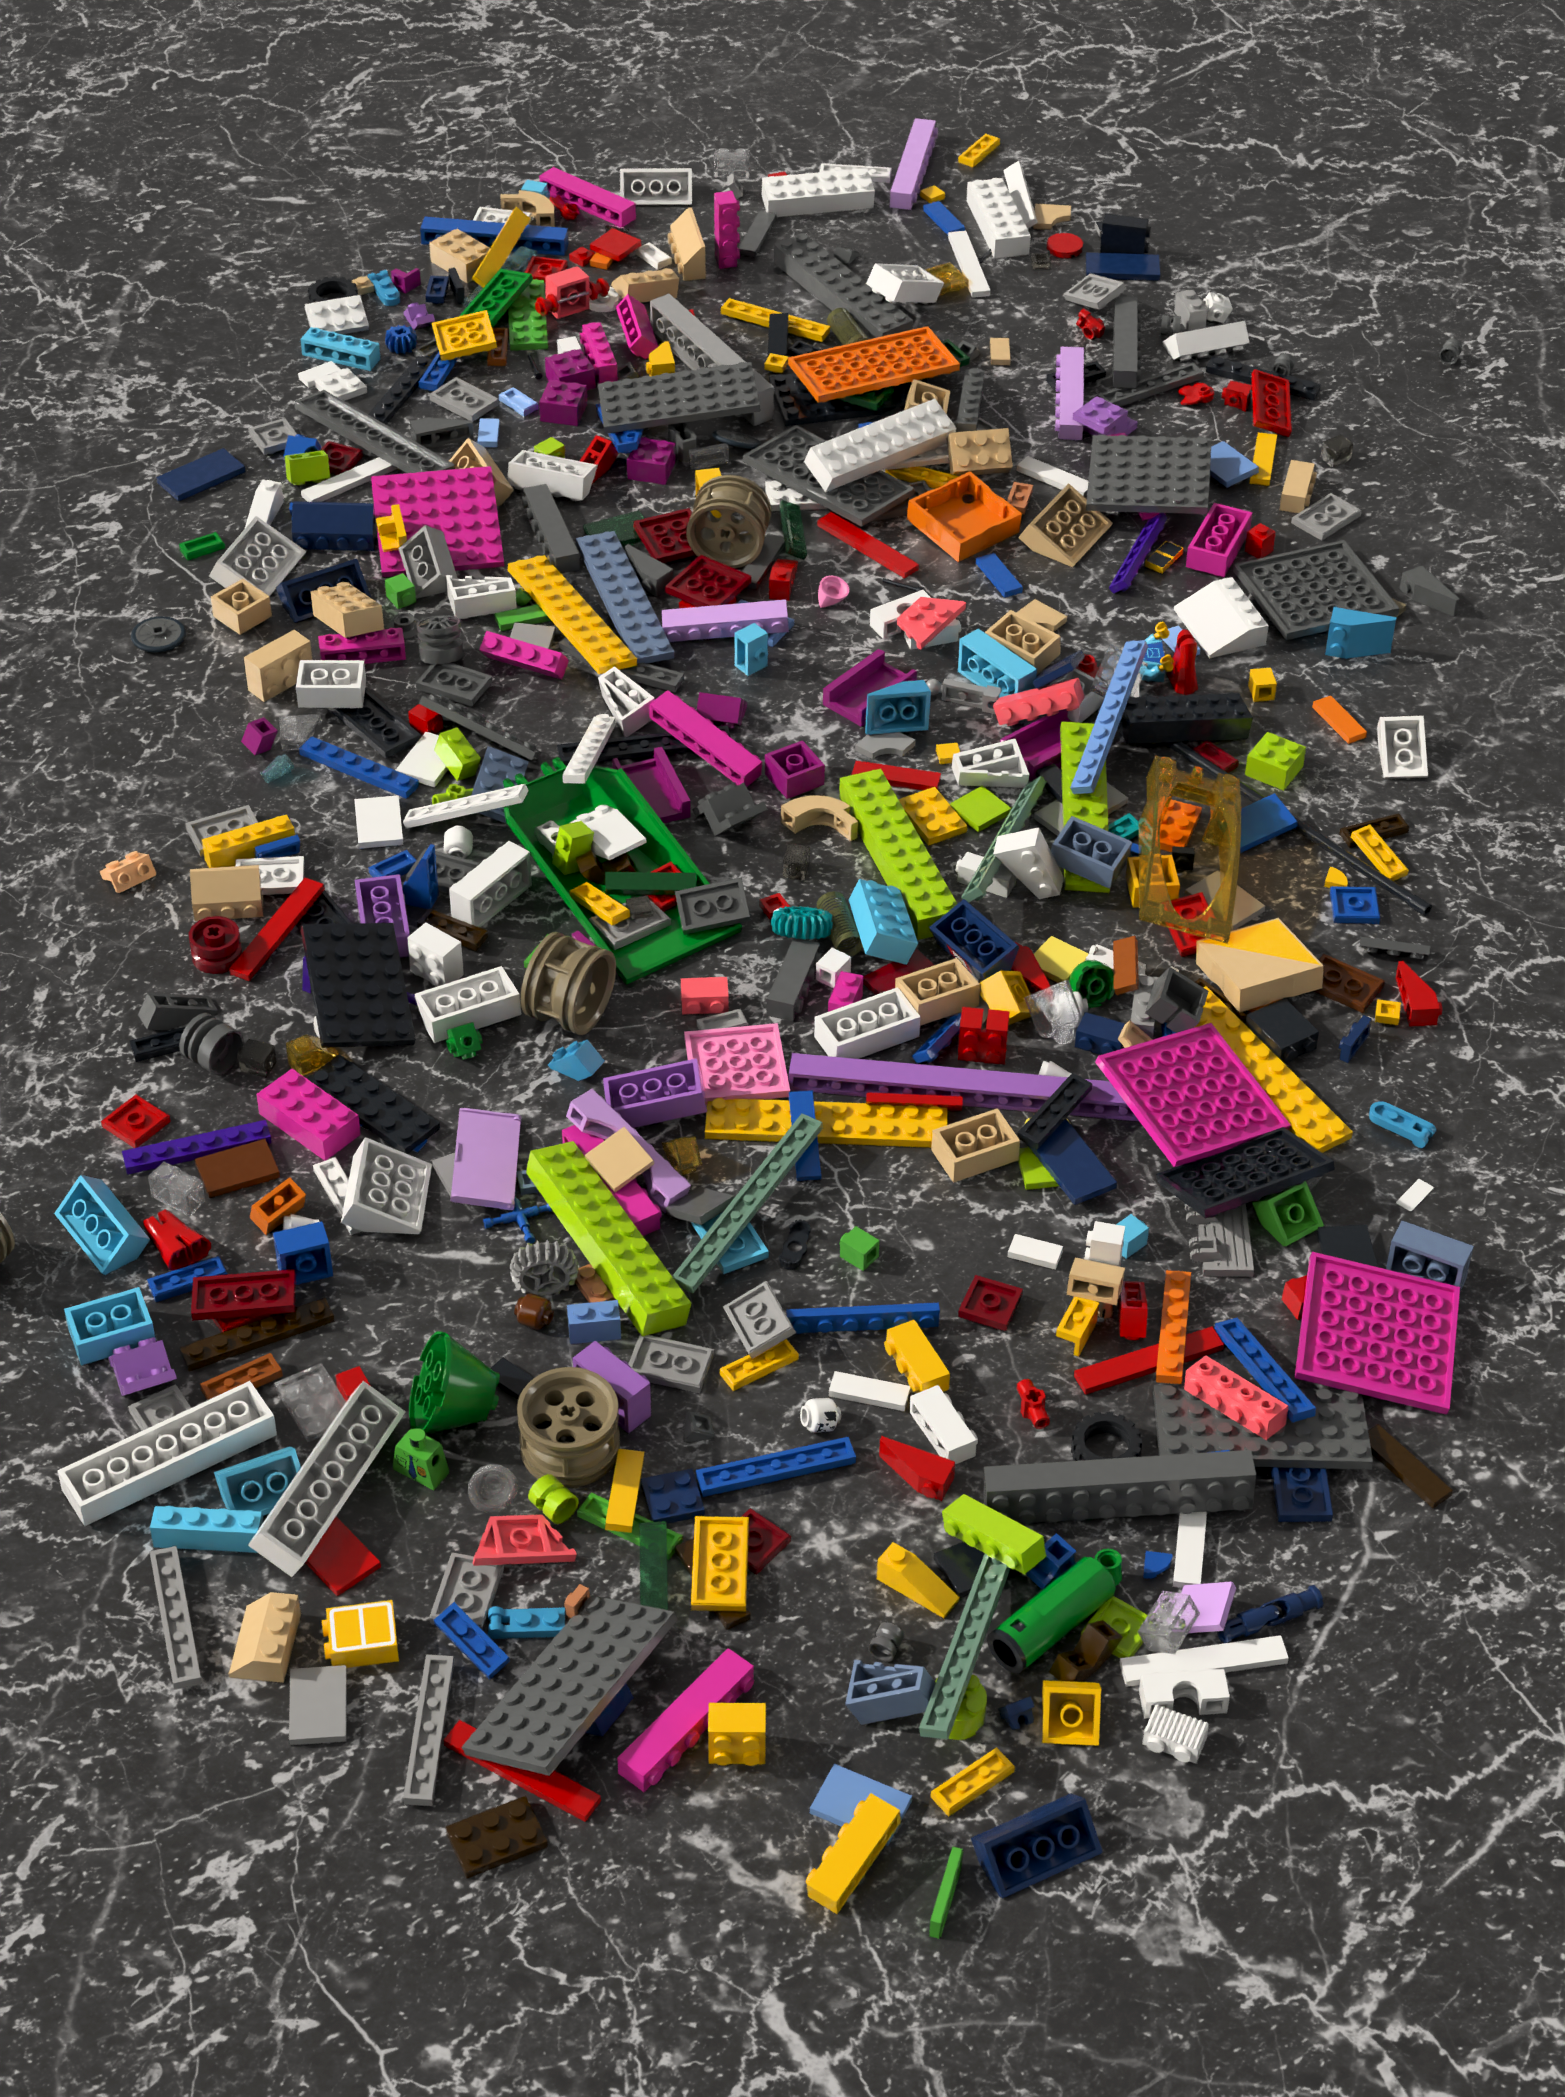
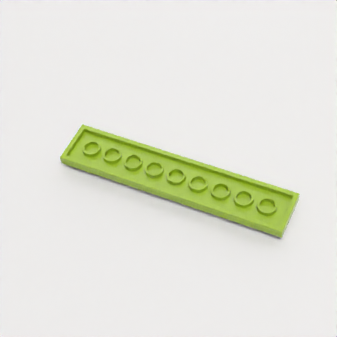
M1061 721L1063 828L1070 817L1073 816L1109 832L1106 760L1093 793L1073 794L1070 788L1094 724ZM1064 869L1065 890L1110 892L1109 888Z

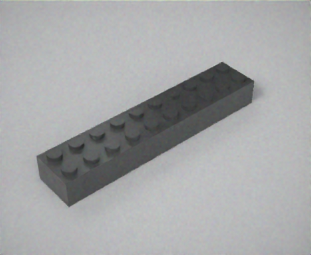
M805 233L774 244V264L830 310L833 311L836 308L848 310L868 339L913 330V320L894 304L887 301L884 296L873 292L872 287L867 285L864 280Z
M1251 1450L984 1467V1505L1023 1524L1253 1509L1256 1471Z

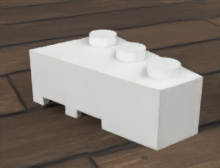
M446 575L447 595L454 616L459 619L486 616L488 614L517 609L516 591L511 578L485 577V580H473L472 576H465V579H453L452 575Z
M616 667L611 668L598 677L602 696L613 717H615L624 737L630 736L652 720L649 718L650 703L655 698Z
M1016 739L953 754L951 768L959 786L1024 788L1028 784L1029 773Z
M1040 828L997 836L993 854L1038 899L1060 895L1064 877Z

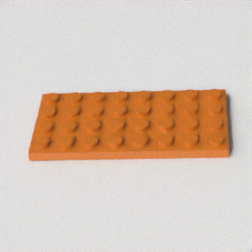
M928 326L788 358V365L818 403L845 398L850 395L863 394L872 390H880L889 386H898L899 384L913 382L914 379L933 378L937 375L950 374L960 370V363Z

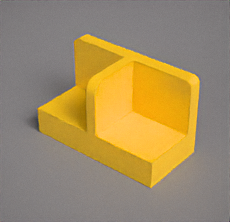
M399 504L391 505L392 516L376 518L383 552L399 550V547L407 541Z
M1074 1297L1056 1329V1337L1075 1343L1074 1355L1079 1357L1097 1323L1099 1302Z

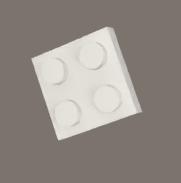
M348 368L314 380L315 387L319 391L326 390L343 401L367 393V386Z

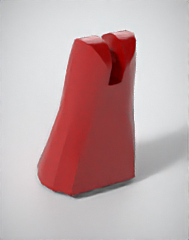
M1186 629L1181 630L1177 636L1176 650L1173 656V670L1166 673L1176 693L1189 695L1198 690L1195 669L1198 644L1191 632Z
M167 1209L158 1212L160 1223L154 1216L143 1221L147 1234L156 1245L170 1271L192 1265L208 1256L211 1242L205 1236L184 1224Z

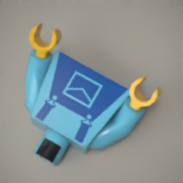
M1164 622L1156 625V634L1152 633L1145 639L1148 648L1138 672L1139 680L1164 682L1165 671L1170 672L1173 670L1174 660L1171 655L1164 656L1162 640H1159V638L1165 639L1169 636V630ZM1121 655L1116 656V666Z

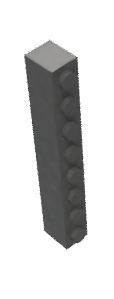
M1119 296L1114 301L1113 388L1136 389V382L1141 379V304H1137V297Z

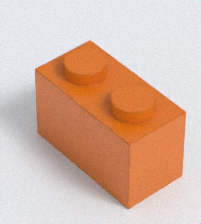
M289 1177L252 1205L250 1219L267 1235L283 1223L284 1216L295 1214L304 1207L306 1194Z

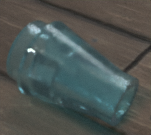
M278 755L260 774L263 780L269 783L290 774L291 770L294 769V765L287 755Z

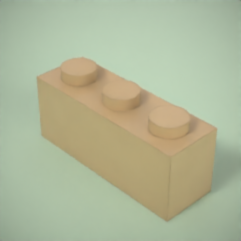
M1291 460L1281 496V511L1300 513L1305 509V506L1309 507L1317 477V472H1314V463Z

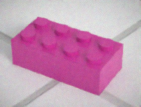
M1213 503L1188 546L1186 567L1225 577L1246 540L1247 531L1251 527L1252 512Z
M294 1069L289 1070L256 1094L259 1114L324 1161L361 1135L358 1114Z

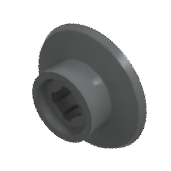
M399 613L388 623L386 629L402 628L404 640H411L418 637L419 632L417 631L416 624L420 620L414 618L410 613Z

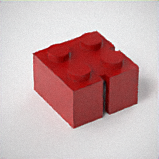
M962 1007L958 1060L1005 1065L1010 1011L988 1009L986 1029H981L984 1009Z

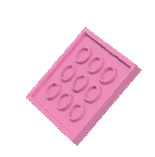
M778 1023L684 1032L687 1059L697 1058L703 1078L706 1105L707 1101H713L716 1098L724 1100H764L789 1097L790 1087Z

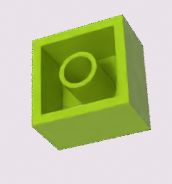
M1267 732L1247 755L1245 775L1284 791L1303 768L1306 747Z

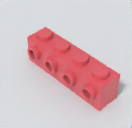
M1078 677L1038 689L1035 688L1000 697L993 705L999 726L1004 724L1012 726L1019 723V720L1027 719V721H1032L1039 718V715L1047 714V716H1052L1059 713V710H1075L1079 708L1085 695Z
M1204 1356L1186 1370L1184 1390L1263 1439H1269L1286 1425L1287 1404L1210 1357Z

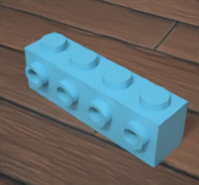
M310 327L301 338V349L304 356L329 362L332 361L333 363L371 371L380 360L379 343L313 327Z
M155 1506L150 1531L153 1546L157 1548L177 1546V1549L258 1553L249 1547L248 1544L264 1521L262 1512L253 1510Z

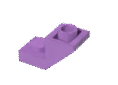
M412 303L403 312L413 329L431 326L435 322L434 315H428L425 304Z

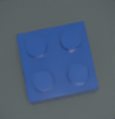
M322 1221L273 1233L278 1269H295L296 1285L333 1276L330 1245Z

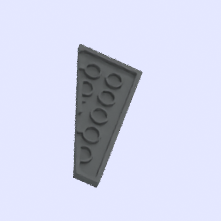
M430 694V696L421 697L420 705L530 760L539 759L541 751L536 749L537 746L528 741L523 742L515 734L508 731L505 732L497 725L486 721L484 715L476 712L472 713L464 705L454 703L441 694Z

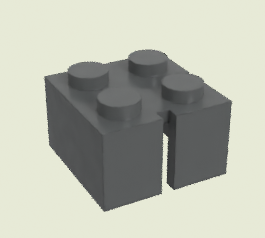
M1169 967L1155 981L1145 1014L1161 1024L1166 1022V1027L1176 1033L1194 1028L1200 1022L1203 1012L1202 1007L1205 1005L1209 991Z

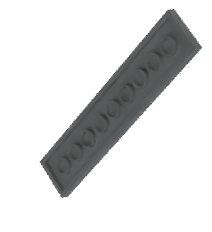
M326 390L295 401V409L406 473L455 469V464Z

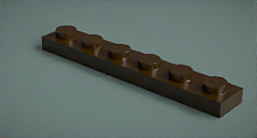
M322 1298L296 1307L295 1312L275 1314L180 1347V1352L190 1372L335 1322L334 1314L326 1298Z

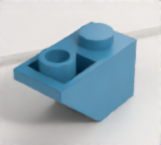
M587 1039L580 1043L575 1041L566 1049L561 1047L556 1050L552 1055L554 1058L548 1066L550 1069L580 1081L592 1076L605 1060Z

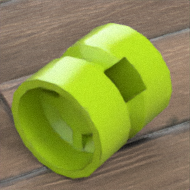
M547 1474L533 1484L528 1494V1500L540 1511H543V1514L554 1524H561L574 1514L579 1503L578 1498L567 1488H563L564 1485L552 1474Z

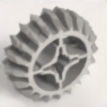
M548 1239L545 1243H540L537 1240L536 1244L533 1245L527 1243L526 1248L519 1247V1251L514 1253L510 1263V1275L516 1288L521 1289L522 1293L530 1292L540 1296L554 1293L560 1294L561 1290H569V1286L575 1284L578 1274V1260L573 1254V1250L567 1249L566 1244L559 1245L558 1241L549 1243Z

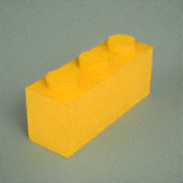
M915 1320L887 1329V1339L884 1342L885 1349L888 1355H892L896 1360L899 1372L905 1374L910 1389L913 1392L919 1393L936 1385L943 1392L949 1390L950 1372Z

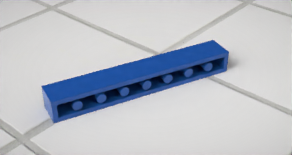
M424 217L420 228L421 244L430 245L429 242L452 230L459 229L491 248L505 223ZM526 225L512 252L565 256L569 244L568 228Z

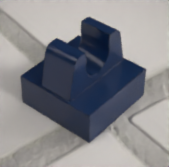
M1031 1696L998 1708L1001 1718L1006 1719L1012 1730L1020 1728L1018 1723L1019 1716L1025 1719L1027 1725L1034 1722L1032 1708L1035 1706Z

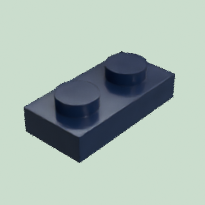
M430 276L425 295L427 303L439 304L445 302L449 276Z
M1363 1015L1358 1023H1353L1347 1037L1344 1036L1340 1041V1060L1348 1063L1369 1036L1372 1018Z

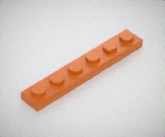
M1166 1270L1156 1382L1182 1384L1191 1272Z

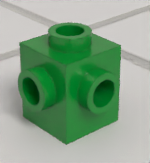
M473 1022L446 1030L449 1038L446 1040L449 1052L454 1054V1057L462 1056L464 1060L476 1056L475 1051L481 1050L482 1037L480 1032L476 1031Z

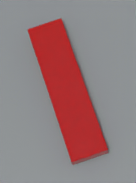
M857 760L852 771V775L881 769L890 786L921 791L932 787L938 790L941 780V773Z
M868 1092L866 1093V1104L913 1105L916 1107L938 1106L940 1108H947L950 1111H962L963 1097Z

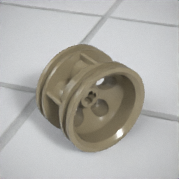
M735 475L714 477L704 483L697 493L686 532L688 543L693 552L698 557L703 555L732 568H740L753 562L762 550L765 532L771 518V503L767 494L753 481ZM717 510L721 513L722 517L716 518L710 511ZM736 512L744 516V518L737 520L732 514Z
M559 932L550 933L536 948L524 975L521 989V1007L524 1014L540 1021H547L553 1017L561 1024L564 1030L572 1031L578 1035L587 1034L597 1024L609 1002L616 976L614 954L609 950L598 946H591Z
M562 1367L536 1376L525 1386L518 1400L517 1414L520 1429V1453L527 1470L537 1479L544 1475L552 1474L564 1485V1488L585 1486L606 1475L616 1463L618 1449H620L618 1399L609 1382L597 1373L587 1369ZM542 1422H552L551 1426L546 1429L536 1428ZM586 1423H593L600 1429L588 1431L584 1428V1425ZM561 1436H572L575 1439L571 1443L558 1442Z

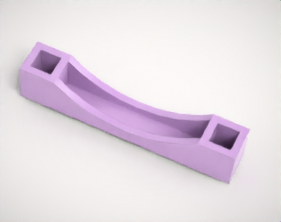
M590 1089L571 1101L566 1117L581 1132L606 1140L625 1127L654 1160V1165L642 1174L647 1185L649 1198L664 1213H666L667 1206L688 1194L691 1185L686 1178L681 1176L667 1160L658 1154L651 1144L647 1143L618 1112L614 1111L605 1102L602 1096L598 1095L593 1089Z

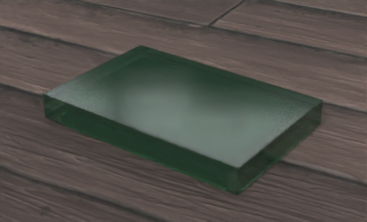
M638 510L584 524L583 530L586 535L615 531L622 547L627 544L631 545L642 542L633 528V521L645 518Z

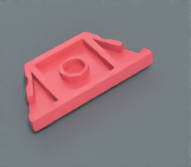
M920 597L897 618V625L906 632L909 639L913 638L916 641V647L921 650L966 609V602Z
M543 1515L490 1516L478 1550L475 1553L473 1566L575 1562L577 1553L573 1548L569 1550L564 1545L562 1535L551 1527L550 1522Z

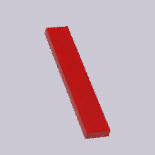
M833 512L817 520L818 527L904 579L919 570L918 563Z
M304 878L229 968L230 974L250 981L325 890L324 884Z
M1213 1326L1186 1334L1184 1363L1223 1350L1224 1343ZM1159 1343L1075 1370L1074 1377L1086 1395L1157 1371Z
M461 1720L456 1723L443 1740L444 1746L584 1822L587 1821L601 1802V1795L556 1771H553L548 1776L465 1755L462 1746L472 1733L476 1731V1728Z

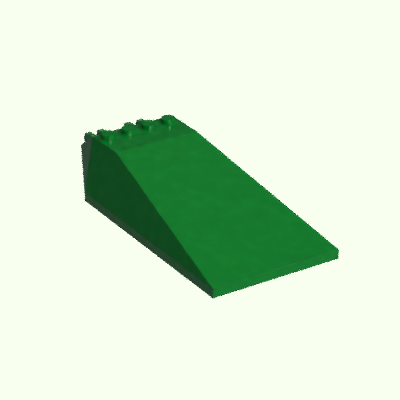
M556 757L552 760L556 771L548 763L544 762L541 765V770L545 776L529 783L521 773L516 774L515 781L517 785L526 784L529 791L522 803L503 807L506 823L525 849L530 852L531 857L595 944L614 954L616 972L626 985L741 932L742 925L738 923L684 935L678 905L664 912L671 919L670 926L613 950L589 922V918L596 916V914L573 900L570 896V890L586 882L605 893V885L591 882L580 871L564 875L552 863V853L537 840L534 832L536 827L550 820L560 827L576 820L577 816L581 814H589L595 811V808L600 805H608L617 809L646 838L647 843L627 852L634 861L638 872H651L672 862L682 873H696V887L710 883L622 768L615 770L594 766L585 784L563 783V773L567 766H565L560 758ZM509 778L503 781L504 788L515 786ZM596 855V857L600 860L601 863L608 860ZM606 894L620 904L641 896Z

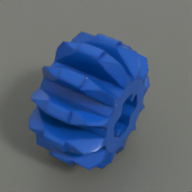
M397 325V327H391L390 330L386 331L385 344L390 349V352L405 354V352H412V349L416 348L417 334L412 327Z

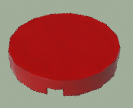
M1058 233L1048 238L1047 250H1050V254L1055 257L1071 258V255L1078 256L1082 252L1083 241L1077 235L1071 233Z

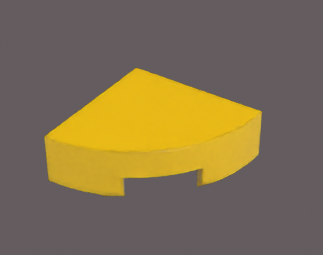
M1330 867L1324 887H1347L1348 880L1344 873Z

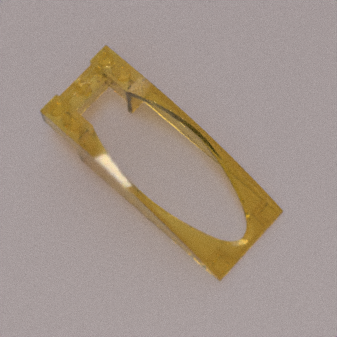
M1155 756L1147 775V802L1138 822L1139 920L1228 944L1240 859V779L1230 774L1224 775L1218 773L1216 780L1202 777L1203 768L1194 766L1192 772L1188 773L1177 770L1176 761H1173L1171 758ZM1172 796L1210 806L1211 818L1202 841L1219 846L1221 886L1207 909L1194 919H1185L1179 916L1174 909L1163 872L1160 852V826Z

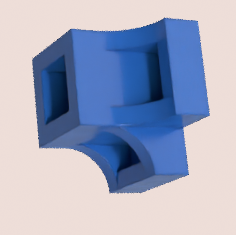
M300 434L295 436L288 435L284 459L285 455L320 451L321 445L315 438H307Z
M1057 1533L1045 1543L1046 1557L1026 1573L1042 1590L1076 1563L1074 1559L1076 1550Z

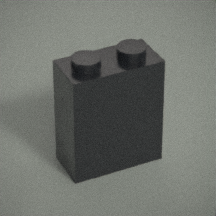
M1105 213L1102 223L1100 253L1148 254L1150 242H1147V238H1150L1151 227L1148 226L1149 219Z
M1286 998L1247 1014L1246 1026L1283 1063L1292 1061L1296 1057L1310 1053L1317 1048L1319 1031Z

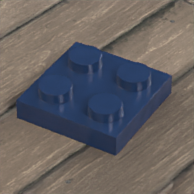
M693 1469L641 1478V1488L651 1521L663 1525L693 1519L695 1516H705V1509Z

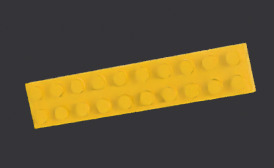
M545 555L508 563V572L599 675L606 673L613 667L620 670L637 666L635 655L556 567L549 563Z
M1207 986L1203 987L1209 992L1205 1005L1202 1007L1203 1012L1200 1022L1195 1027L1208 1023L1213 1024L1291 1124L1289 1131L1321 1153L1351 1139L1353 1131Z
M716 1098L713 1101H707L705 1139L779 1142L791 1127L789 1100H724ZM814 1101L815 1119L823 1122V1129L817 1135L818 1143L932 1148V1130L947 1125V1108H940L938 1106L916 1107L913 1105L892 1106L889 1104L868 1105L866 1103Z

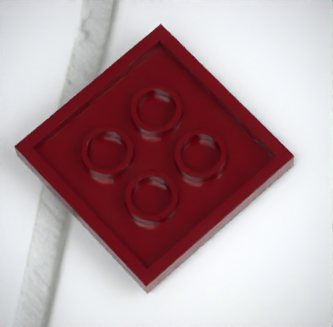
M690 508L633 521V528L650 556L654 559L666 563L696 555L688 543L686 534L688 522L692 514Z
M700 555L665 586V593L698 607L727 605L751 583V575Z

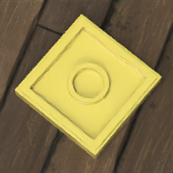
M1051 936L1034 953V956L1047 978L1065 986L1069 982L1072 970L1078 964L1086 961L1088 953Z

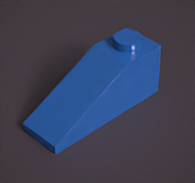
M433 844L429 845L410 878L403 884L402 890L405 896V904L431 909L439 896L435 845Z

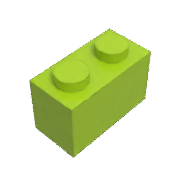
M323 450L285 455L286 475L291 484L303 485L306 481L319 483L325 481L324 479L330 478L328 455Z
M458 727L440 733L434 751L454 778L460 781L474 776L481 757Z
M582 821L559 827L552 863L564 875L580 871L576 858L591 850L594 832Z

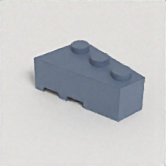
M854 1660L845 1705L861 1725L923 1713L926 1711L936 1682L927 1670L921 1666L895 1664L894 1667L884 1666L881 1662H875L874 1665L863 1664L861 1660Z

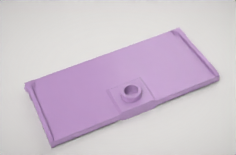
M460 1108L450 1201L505 1210L514 1209L521 1124L520 1115Z

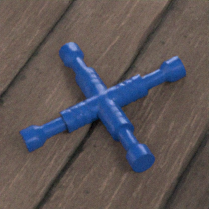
M515 1196L513 1212L501 1214V1217L493 1219H483L485 1229L491 1228L495 1224L517 1221L521 1231L525 1234L524 1239L526 1243L532 1244L535 1242V1237L529 1230L530 1225L527 1218L537 1216L541 1212H552L553 1210L548 1203L540 1207L536 1205L523 1209L519 1199Z

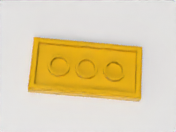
M695 1516L691 1610L746 1612L749 1517Z

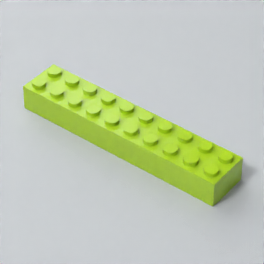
M877 769L840 778L839 798L850 806V815L858 821V833L887 886H894L900 889L917 940L933 937L929 927L955 907L957 902L883 771Z
M571 1141L530 1151L526 1174L611 1294L618 1300L619 1305L641 1336L686 1325L691 1307L690 1300L575 1142Z

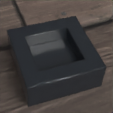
M1173 846L1172 856L1175 868L1193 870L1195 848Z

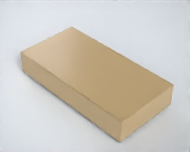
M990 338L991 365H1010L1009 338Z

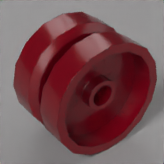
M206 917L197 921L189 931L193 964L204 973L220 974L228 972L229 968L242 954L239 927L233 920L227 917Z

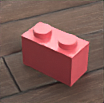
M727 977L681 978L682 1015L729 1012Z

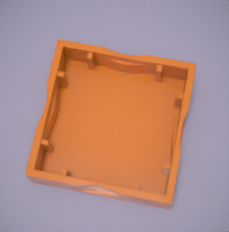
M970 471L948 481L939 488L927 491L909 500L907 520L957 562L1019 533L1022 517L1021 512L1005 499L996 495L988 485ZM966 494H971L974 496V502L965 503L962 497Z

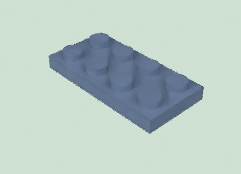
M488 746L471 796L504 789L503 781L507 778L517 786L515 776L521 773L524 777L529 761ZM503 807L478 812L506 823Z

